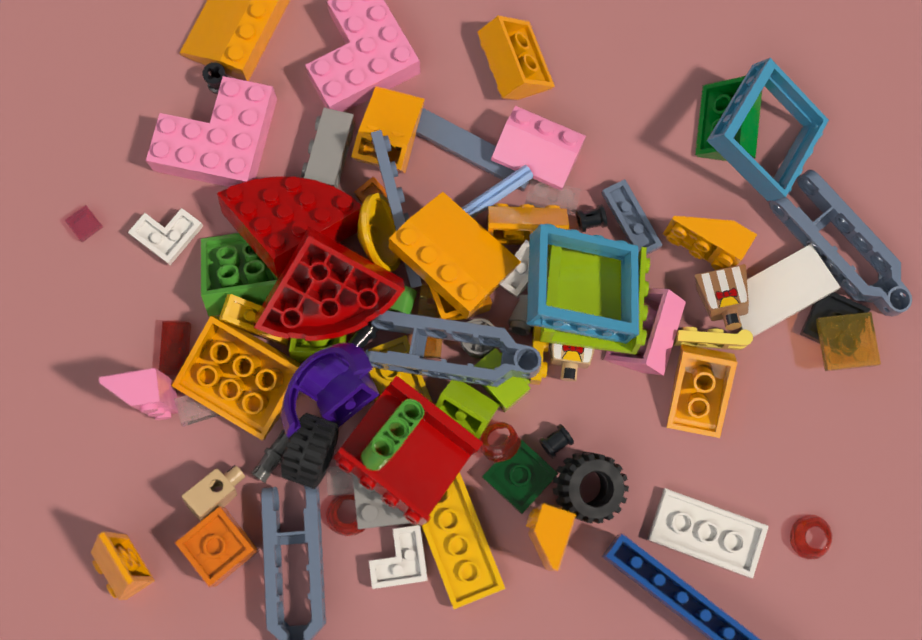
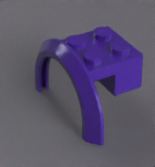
M352 343L334 344L314 353L299 366L289 382L282 402L281 419L287 437L291 436L301 427L296 414V399L299 390L316 401L323 418L337 423L338 427L379 395L369 373L373 369L372 364L362 348Z

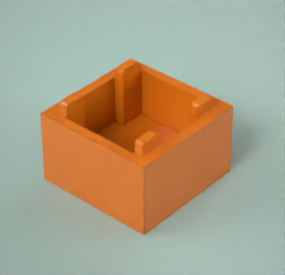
M220 506L175 542L209 587L218 586L259 551L228 510Z

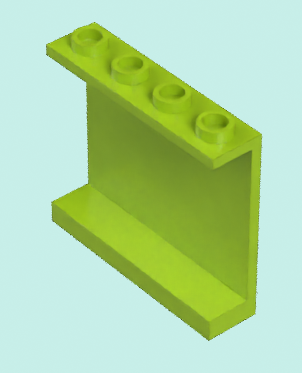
M549 244L546 306L621 321V260ZM641 247L638 253V336L625 344L541 327L540 342L636 355L640 346L645 345L647 331L643 329V321H646L648 306L644 305V297H647L649 291V281H645V273L648 274L650 268V258H646L647 247Z

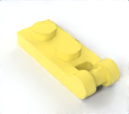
M682 327L676 333L673 346L685 344L701 348L742 350L753 341V335L746 329L739 331L737 334L724 333L722 329H708V332H700L695 327Z

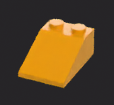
M681 344L667 428L720 438L737 367L735 354Z
M103 531L98 535L91 551L94 557L92 563L100 575L104 574L108 581L106 587L113 598L127 600L155 581L127 534Z

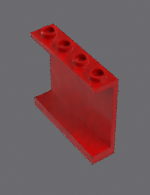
M396 375L340 447L333 459L337 461L336 464L341 470L346 473L352 472L357 476L359 483L370 491L374 489L378 492L385 504L392 508L397 507L400 509L407 521L414 525L419 524L422 526L431 519L429 515L470 456L479 450L483 442ZM414 399L418 401L424 409L423 418L397 452L380 470L368 469L361 459L363 450L405 400Z

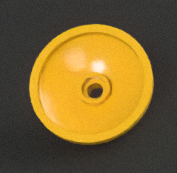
M380 193L370 194L366 197L360 209L358 239L370 261L390 272L395 271L399 267L401 259L388 248L389 238L396 232L388 199Z

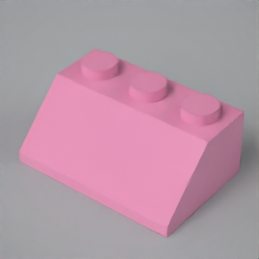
M515 106L504 126L491 161L514 171L527 165L533 173V179L562 191L579 156L586 136Z
M649 288L647 297H644V305L648 306L646 321H643V329L647 331L645 345L640 346L636 355L606 351L604 360L641 373L664 376L686 301L669 289Z
M156 368L99 377L101 385L130 406L140 410L141 413H145L149 417H155V420L172 418L171 414L179 413L176 388L172 387L174 381Z

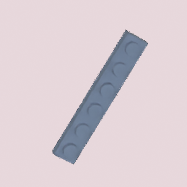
M382 130L371 132V138L394 226L397 231L409 219V214L402 211L401 203L405 202L402 187L396 188L394 177H398V171L395 161H389L387 152L392 151L388 135L383 136ZM405 264L410 287L422 286V278Z

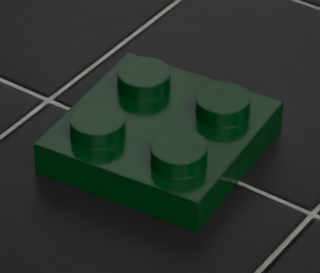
M518 437L482 478L522 515L559 473Z

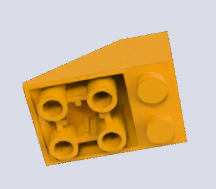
M375 86L358 130L351 157L356 161L379 167L371 132L382 130L383 136L388 135L392 151L387 152L389 161H395L398 172L406 173L425 99Z
M673 216L663 232V235L666 236L670 243L676 246H683L689 250L693 257L704 259L711 263L712 268L715 270L737 266L757 236L756 233L736 221Z

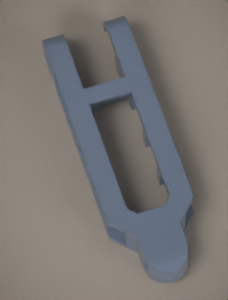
M809 169L797 179L800 189L823 213L814 222L800 207L796 208L787 197L769 202L772 212L804 247L812 244L837 283L854 301L871 302L884 315L890 317L897 316L909 309L912 303V295L901 281L900 260L817 172ZM831 222L879 273L878 281L868 286L855 272L856 268L853 265L850 266L837 252L838 248L835 245L832 247L819 231Z
M386 311L382 315L380 314L372 320L371 325L381 330L412 334L409 354L393 351L382 353L366 349V354L373 368L498 387L512 376L533 378L541 369V356L539 352L531 346L515 343L505 328ZM427 337L497 347L503 353L501 366L495 367V370L474 367V364L468 363V366L447 363L445 359H441V361L423 359Z
M304 486L306 492V508H304L305 531L281 533L278 488H262L267 630L278 640H313L326 624L319 486L315 489ZM307 543L309 564L306 565V570L309 571L310 576L308 599L311 602V621L307 625L290 626L284 621L281 545Z

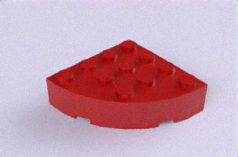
M275 176L236 184L217 193L222 214L277 278L281 275L309 227L337 243L358 232V219L362 205L347 193L317 180L295 176Z
M309 227L255 316L254 328L286 339L291 337L305 339V341H319L338 338L360 330L368 325V322L385 313L405 290L404 281L390 271Z

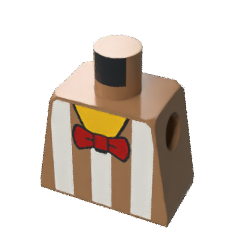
M743 264L696 274V290L710 320H723L726 330L740 328L742 324L739 316L748 314L749 310L746 265Z

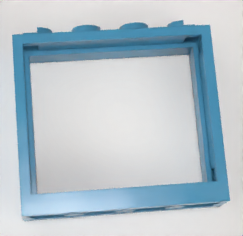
M768 58L751 66L707 141L767 201L785 198L791 192L792 185L802 173L803 166L812 155L813 148L818 139L823 135L822 132L829 119L771 58ZM764 86L803 126L774 178L734 139Z
M540 224L530 234L527 324L625 344L638 336V246L628 244L623 240L614 241L606 239L601 235H588L574 229L566 230L557 228L552 224ZM548 244L621 260V321L546 306Z

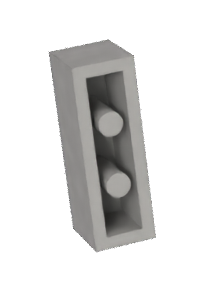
M323 108L322 115H318L316 118L315 131L317 133L315 139L310 140L308 147L310 158L308 163L305 162L303 165L302 178L317 180L338 188L355 128L354 114Z

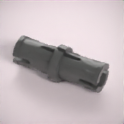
M284 429L270 448L265 449V455L251 472L253 476L266 483L278 464H282L283 455L290 436H286Z

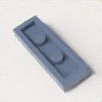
M626 179L602 190L601 194L629 244L638 246V253L641 247H647L646 255L662 247L660 239Z

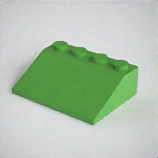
M239 233L202 238L201 297L208 316L221 314L227 294H233L262 306L278 278Z

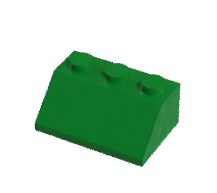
M745 76L702 86L695 156L727 161L707 139ZM762 91L734 136V139L754 159L756 158Z

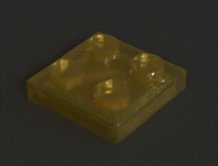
M871 312L816 319L825 372L872 367L881 364Z

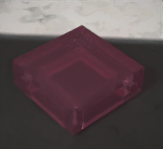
M87 205L65 220L81 242H84L103 228V225Z

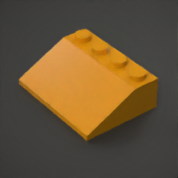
M207 0L180 51V55L203 65L219 63L224 67L227 75L239 80L249 81L290 0Z
M444 192L440 193L410 217L389 238L388 248L466 319L521 264L518 258Z
M210 316L175 378L172 387L263 441L281 416L282 402L287 387L301 363L249 332L218 320L219 316Z

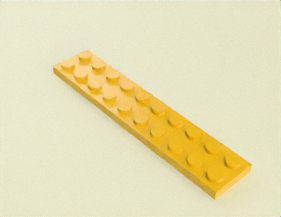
M405 335L371 348L368 351L382 353L393 351L409 354L410 344ZM377 368L369 371L379 393L374 402H376L396 375L432 402L422 375ZM459 472L429 515L431 519L422 525L453 609L506 589Z

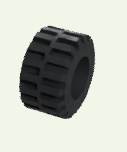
M305 413L299 419L301 427L288 440L281 464V476L284 479L315 489L323 480L331 462L338 440L339 428L335 422Z
M592 452L572 454V459L566 458L563 460L565 466H558L556 471L560 474L558 478H553V483L557 484V488H553V494L559 497L556 499V502L559 506L563 507L562 510L576 514V519L591 524L593 522L597 524L604 523V519L611 520L614 518L613 512L620 513L622 508L619 505L626 503L627 500L626 497H623L624 492H629V486L624 485V481L628 479L626 474L620 473L623 470L620 464L614 463L615 460L611 457ZM595 471L600 479V491L594 500L585 503L580 495V484L588 473Z

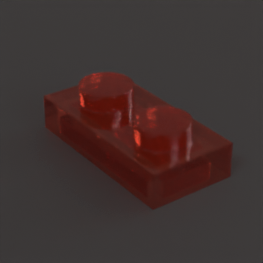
M162 321L159 371L165 375H178L189 355L190 322Z

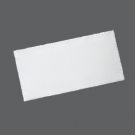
M812 244L747 279L749 310L748 314L739 316L742 324L740 329L749 330L753 337L839 290V284Z
M664 488L647 541L745 577L753 578L769 526Z

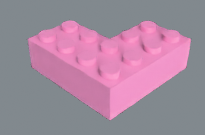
M384 0L327 1L330 16L346 45L306 64L309 79L326 108L346 112L370 100L375 86L391 89L420 74V60Z
M223 76L210 123L159 113L146 162L154 172L226 187L256 179L277 101L273 86Z

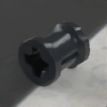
M210 63L202 71V76L208 83L209 90L212 93L218 94L222 77H228L224 67L219 63Z
M597 205V208L583 212L576 210L577 224L581 233L593 227H607V217L603 205Z
M559 424L557 430L546 438L541 437L539 439L541 446L552 459L565 446L574 444L573 438L562 424Z

